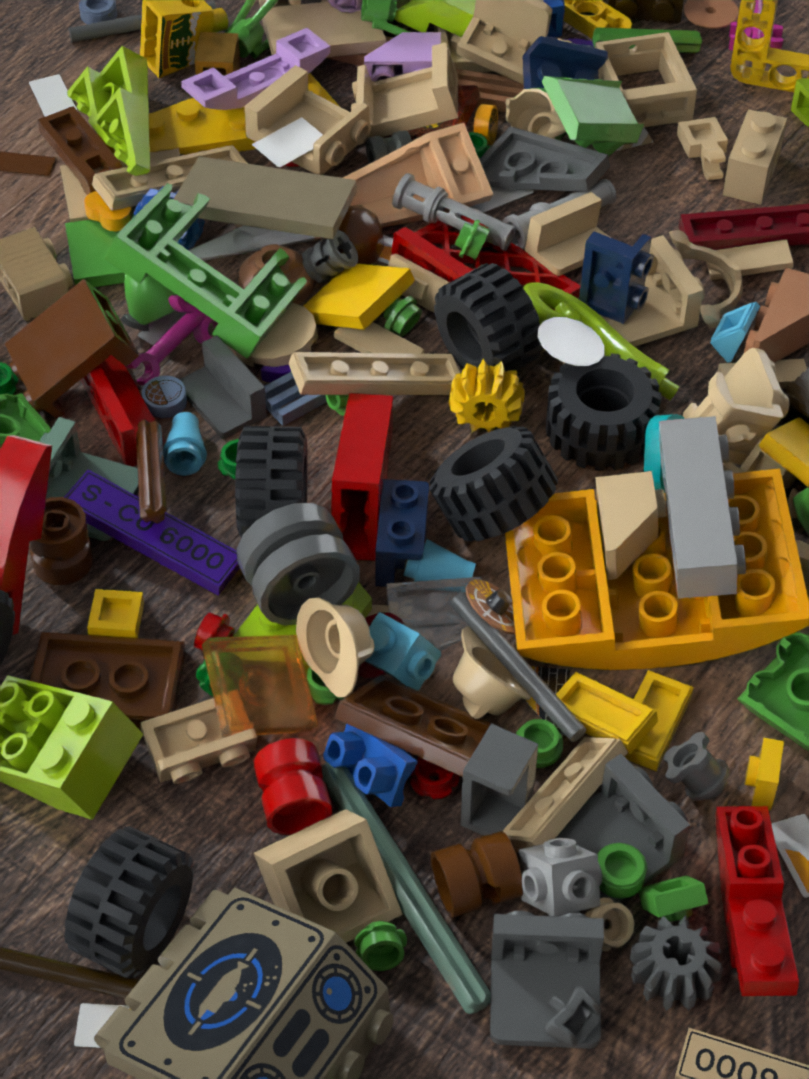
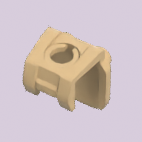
M751 348L742 355L725 377L722 372L715 373L709 381V395L698 407L696 403H691L683 412V417L688 419L716 416L718 435H727L729 462L742 465L760 438H764L787 414L789 398L780 388L775 376L776 367L774 362L769 359L764 350Z

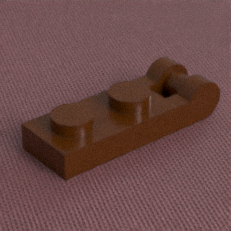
M74 106L38 119L40 133L80 181L86 195L96 191L92 186L94 174L123 168L120 161ZM99 167L103 168L102 170H99L97 172L93 171L94 169H97Z

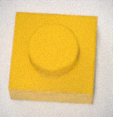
M95 589L87 626L88 635L138 638L144 609L143 592Z
M763 738L759 757L749 756L744 785L754 787L751 806H768V810L771 811L779 783L784 741Z

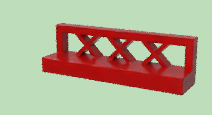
M111 355L82 378L81 382L124 465L133 467L137 465L136 432L138 431V423L142 420H146L149 423L155 420L127 368ZM162 435L163 446H164L166 440H165L164 436Z

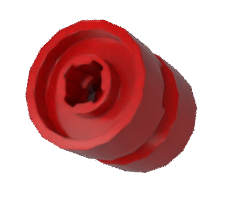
M298 738L279 740L265 746L257 753L253 760L258 786L264 792L262 794V804L267 827L272 832L281 835H292L332 815V806L327 786L322 780V766L318 750L311 741Z

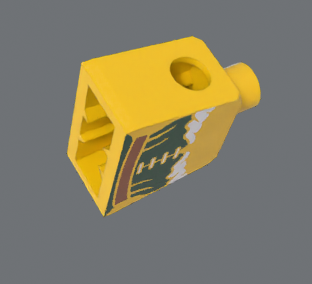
M142 0L140 55L147 59L148 68L158 78L195 64L194 60L200 32H221L228 28L227 14L222 8L212 9L204 0Z

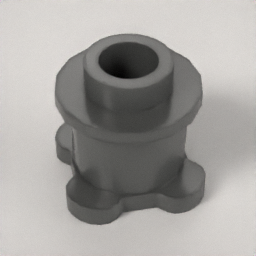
M704 732L693 734L688 741L679 746L671 747L664 755V761L668 764V770L665 774L666 778L673 784L681 781L685 785L687 796L694 801L709 800L717 797L725 789L730 769L727 763L721 759H715L708 751L706 746L709 743V738Z

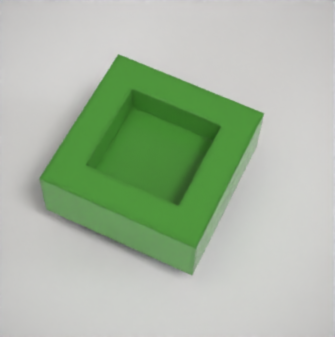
M688 875L644 886L639 891L642 909L658 918L665 916L668 921L681 920L685 916L688 918L693 915L692 908L708 904L704 883Z

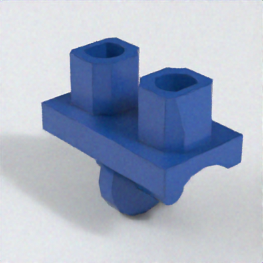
M346 724L344 732L330 734L323 754L324 760L333 768L347 767L354 778L355 786L366 795L375 794L390 807L402 806L404 784L417 765V761L411 757L412 753Z

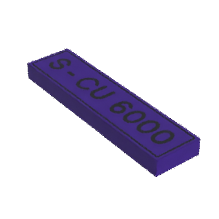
M87 470L64 496V498L74 500L82 507L86 515L87 524L218 596L240 569L235 549L165 512V519L161 523L157 524L154 521L144 522L140 517L138 496L90 470Z

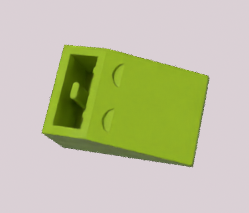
M7 675L0 686V782L58 810L93 820L142 738L143 733L113 701Z

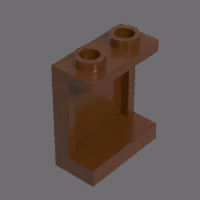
M85 279L80 281L5 343L13 360L9 363L10 368L24 382L27 388L24 391V396L28 403L36 411L41 413L45 410L56 419L65 414L58 398L109 356L112 355L126 367L140 356L109 299Z

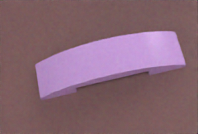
M305 28L277 40L276 54L225 76L215 68H211L183 80L182 88L205 108L217 110L242 108L295 65L308 71V74L312 72L330 54L331 46L311 30Z

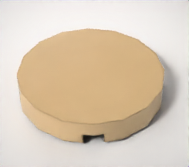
M291 303L248 359L236 352V356L243 363L254 367L253 363L270 367L289 365L292 352H311V346L314 342H317L318 333L313 314L304 306Z

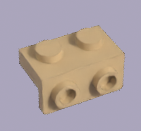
M236 691L141 722V731L160 783L170 779L173 780L174 784L193 780L203 773L202 768L221 763L222 767L237 765L250 757L249 752L255 751L257 735L254 728H249Z

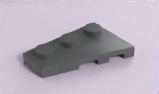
M511 126L479 159L491 188L589 192L610 168L608 154Z

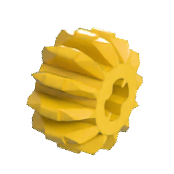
M483 358L479 367L466 363L462 373L455 374L449 398L450 411L456 413L458 424L470 423L472 433L478 428H485L488 432L493 431L495 427L500 429L507 428L512 421H519V416L522 414L525 389L523 388V383L519 382L517 370L505 371L502 361L496 366H488Z

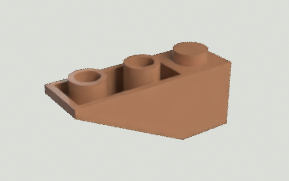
M785 268L779 283H771L765 306L762 305L760 307L755 328L750 330L744 348V353L751 348L764 350L769 359L774 363L809 344V274Z

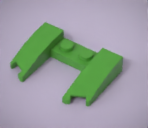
M167 183L115 236L104 259L139 284L148 275L153 277L199 311L216 321L218 324L212 335H217L226 345L248 359L303 289L307 280L302 277L295 283H290L279 268L286 264L289 256L283 249L279 248L245 289L235 284L177 243L207 207L210 198L198 193L193 206L170 199L172 184Z

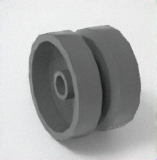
M294 503L271 511L252 524L242 535L236 549L237 563L246 581L252 586L253 596L261 612L269 621L277 624L297 625V616L301 605L310 598L320 597L331 604L342 605L353 594L360 580V566L351 549L344 542L343 534L334 517L325 507L314 503Z

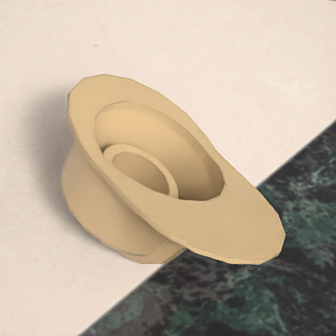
M320 597L310 598L301 605L297 616L296 634L300 651L307 664L319 675L336 697H347L354 690L359 666L367 658L371 657L374 652V640L371 638L369 626L359 610L349 605L331 604Z
M469 626L463 628L461 638L464 653L453 674L452 680L455 687L463 695V703L470 716L474 719H479L486 713L498 716L505 713L521 698L529 700L531 696L474 631Z

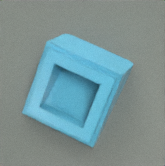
M757 302L749 303L725 313L711 338L710 343L728 363L735 356L760 308Z

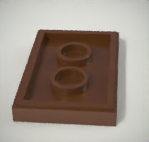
M41 632L30 681L113 701L135 726L141 729V722L175 711L186 653L185 642Z
M384 675L376 677L339 702L335 719L462 777L465 766L491 725L487 721L480 718L474 719L467 712Z

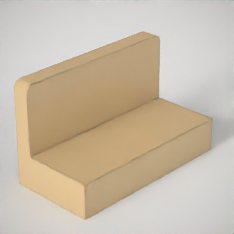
M589 192L530 218L525 251L557 276L583 266L585 244L589 236L594 231L608 236L597 227L602 200L592 192Z

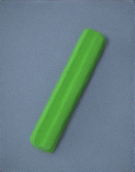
M598 27L594 30L592 44L595 48L596 42L669 32L679 53H698L702 44V37L700 32L690 30ZM631 45L629 49L634 48L636 45Z

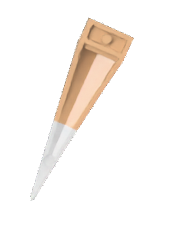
M465 123L427 133L343 177L356 180V194L350 206L362 205L376 214L382 228L423 220V216L404 207L397 209L392 205L396 187L406 173L414 175L415 181L433 189L436 187L445 189L448 193V198L469 207L490 201L494 195ZM418 195L413 196L415 199L421 202H424L425 200L423 197H420ZM445 208L444 212L449 213L450 210ZM242 226L188 251L205 261L258 251L264 246L272 244L286 246L319 240L321 238Z

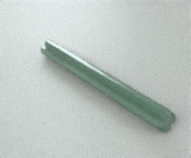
M328 762L322 764V780L326 783L328 793L339 811L347 809L367 819L402 912L462 1008L468 1014H475L485 1009L491 1003L490 990L365 794L355 786L351 772L347 767L333 768Z

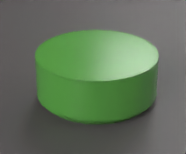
M613 843L605 846L598 852V862L602 870V882L599 889L603 893L614 898H628L642 889L647 873V863L643 854L637 848L625 843Z

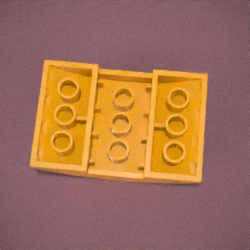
M780 468L733 473L734 498L728 499L729 507H738L740 536H733L734 545L744 546L746 573L737 574V594L678 599L667 507L666 517L658 518V538L617 579L607 580L594 489L554 493L548 503L533 517L505 533L517 652L522 657L536 661L584 669L630 670L666 668L742 653L777 641L809 626V600Z

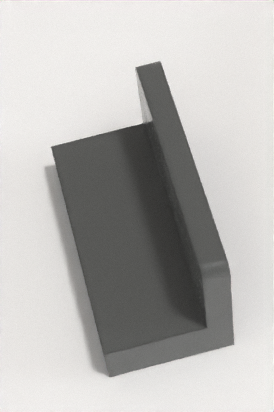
M217 335L202 342L204 367L179 380L185 385L188 402L220 438L226 439L243 430L245 426H251L267 417L265 387Z

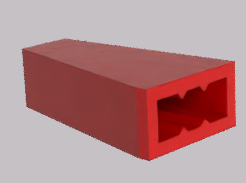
M349 393L332 476L331 515L343 534L344 542L351 549L356 560L375 561L383 479H387L392 440L393 396Z

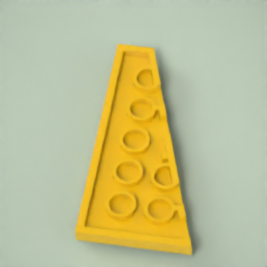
M309 73L308 90L339 106L312 74ZM191 98L149 113L150 153L179 149L180 154L187 155L233 145L238 152L256 149L252 145L255 141L246 137L245 107L228 110L205 108L196 99ZM106 145L113 154L116 152L112 147Z

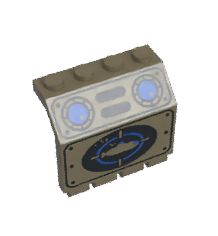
M234 887L229 895L218 890H213L190 918L192 926L184 925L158 957V962L162 967L152 965L127 995L125 1003L130 1009L118 1006L94 1036L96 1044L104 1050L107 1064L137 1079H358L362 1073L365 1058L375 1044L381 1045L388 1037L393 1025V1014L390 1011L387 986L336 932Z

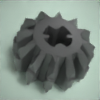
M665 916L658 921L657 929L645 926L640 932L639 943H635L631 949L630 960L635 965L631 973L633 984L645 985L643 995L646 1001L658 995L663 997V1006L666 1011L672 1008L674 1000H679L688 1011L695 1006L696 998L707 1001L713 995L714 984L720 981L723 971L722 963L718 961L721 954L719 943L707 942L709 935L707 926L695 931L689 929L690 924L686 916L680 920L678 926H673Z

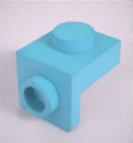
M379 612L369 626L371 638L374 640V652L365 662L392 676L400 683L419 690L424 681L432 674L435 664L441 656V651L418 632Z

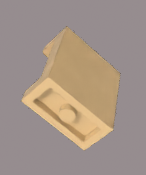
M447 42L432 46V67L379 81H372L366 65L358 66L357 81L352 82L356 103L351 104V111L362 102L370 106L371 131L368 138L374 136L384 137L392 135L394 132L408 131L458 118V74Z
M296 65L245 105L246 137L255 142L301 117L323 134L314 142L313 150L292 161L313 174L323 175L331 167L338 165L344 156L358 144H363L367 140L371 131L369 105L362 102L349 112L308 90V71Z

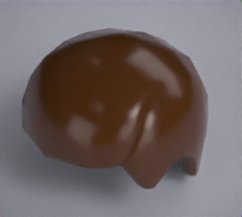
M362 205L349 206L338 230L344 232L355 246L358 254L357 264L371 265L378 260L384 249L382 226L376 214Z

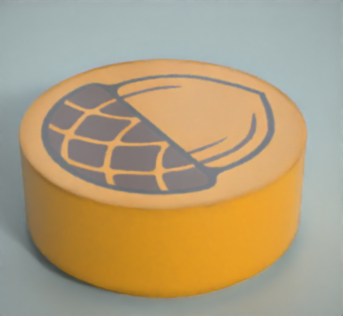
M481 104L475 113L474 132L482 134L487 139V145H492L497 135L498 109L496 105Z

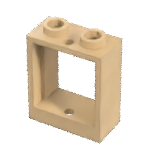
M669 32L595 43V48L608 52V60L599 69V79L619 81L617 78L619 75L654 70L660 71L665 84L623 90L620 85V89L638 124H644L643 128L693 120L697 88ZM631 45H636L634 48L629 49Z

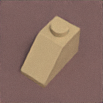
M652 471L595 477L597 509L607 580L617 579L658 538V518L666 517V502L664 490H655Z

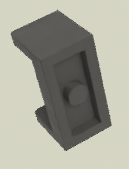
M491 723L463 770L461 826L483 836L505 829L533 796L538 753L537 743Z

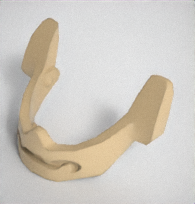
M670 231L672 243L676 246L683 259L706 261L709 270L721 273L728 285L730 292L728 299L716 305L707 304L700 306L699 311L704 322L708 325L709 329L715 328L721 320L720 316L734 310L742 297L743 282L740 268L724 254L690 243L683 231Z

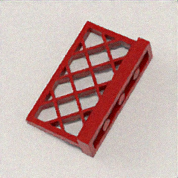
M461 216V219L471 224L475 222L468 217ZM439 220L416 232L404 227L394 233L391 255L396 253L448 282L481 266L480 264L488 263L490 265L493 263L502 266V269L504 268L510 272L513 278L517 279L521 285L538 282L556 287L576 298L580 295L579 284L564 275L557 276L525 250L513 243L504 251L500 247L485 241L482 247L493 248L500 253L480 251L476 259L467 255L461 258L459 256L461 250L450 249V245H455L459 233L448 232L453 227ZM433 244H442L443 249H440ZM463 263L473 264V268H469ZM509 266L524 267L531 273L510 271Z

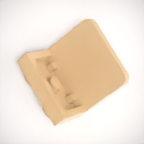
M476 0L474 16L457 45L456 54L524 85L522 56L538 37H547L552 8L543 0Z
M664 235L652 238L650 254L654 255V260L645 280V286L649 288V293L640 311L634 310L624 324L600 315L634 347L698 327L699 310L705 298L703 285L699 278L691 274L684 264L680 252L672 248Z

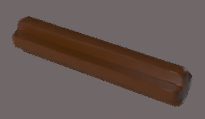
M142 420L138 423V431L136 432L140 517L146 523L154 521L158 524L165 519V512L167 511L162 427L157 421L149 423L146 420Z

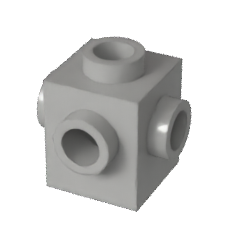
M568 838L550 839L541 845L519 849L523 887L522 901L548 913V916L555 917L568 913H580L581 910L600 906L599 886L602 882V870L598 862V854L577 846L575 840Z

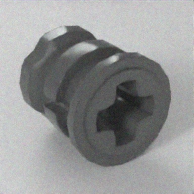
M340 230L337 231L334 239H322L314 247L308 248L302 253V264L311 279L320 284L327 282L331 276L338 275L345 268L351 269L355 267L358 263V254L355 246L348 236Z

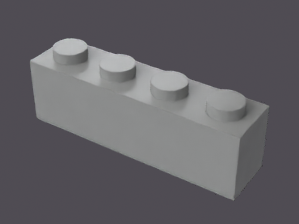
M716 416L659 421L660 458L678 599L737 594V574L746 573L744 546L734 545L733 536H740L738 507H729L728 499L734 498V480L732 470H723V463L729 462L727 435H718Z

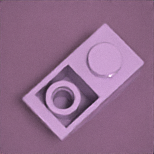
M402 32L364 57V65L367 67L371 80L379 81L432 67V46L441 44V32Z

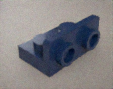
M540 36L522 56L524 89L544 88L542 84L544 76L587 80L599 79V69L608 60V52L586 44L579 45L561 41L555 37Z
M594 231L585 244L579 300L587 304L598 314L622 324L626 322L634 310L640 311L649 293V288L645 286V280L654 260V255L650 254L652 237L642 234L634 246H630Z
M383 479L376 542L375 586L394 587L396 569H405L406 559H423L429 496L428 482Z

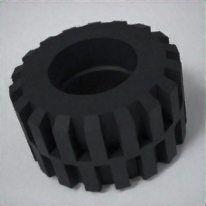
M486 263L438 289L439 292L435 295L436 305H434L437 326L448 351L453 355L462 370L465 368L466 363L479 367L483 358L488 366H496L502 361L505 371L519 370L540 356V350L543 347L538 339L539 316L532 300L522 285L506 269H501L493 263L490 265Z
M611 353V356H603L598 363L590 366H574L567 363L560 366V373H554L551 379V386H549L546 416V434L550 437V444L553 449L561 450L560 456L567 461L571 459L576 460V466L585 468L587 465L595 466L597 471H604L605 467H612L613 470L623 469L626 462L630 465L637 463L640 455L645 453L647 425L650 419L659 415L661 393H659V384L656 379H651V372L646 367H637V361L631 358L624 360L620 358L619 354Z
M245 426L238 440L235 479L236 523L241 538L256 520L271 511L294 503H307V439L302 427Z
M517 426L488 432L461 446L434 472L435 474L429 482L431 485L429 489L456 535L465 541H481L511 531L533 517L554 495L558 479L531 431H528L525 427L517 428Z
M125 826L123 829L114 832L90 858L72 893L64 927V938L68 948L125 978L130 979L131 977L135 978L141 975L158 959L168 946L183 918L192 889L194 872L192 857L189 856V853L131 826Z

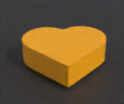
M97 191L89 193L84 199L86 216L93 221L100 222L101 226L106 230L121 231L132 219L133 206L111 211Z

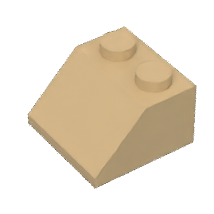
M347 809L253 853L275 906L336 932L345 943L355 939L357 934L372 922H389L403 915L367 819Z

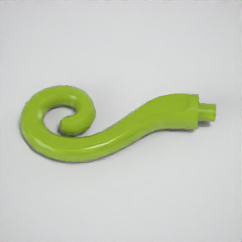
M538 282L527 283L523 287L537 311L540 325L545 320L553 317H567L584 323L600 336L604 344L605 356H611V353L619 354L621 359L627 360L631 358L637 361V367H646L651 372V379L657 380L661 396L669 401L672 400L680 386L666 378L670 369L655 362L635 348L587 304L571 294L548 284Z

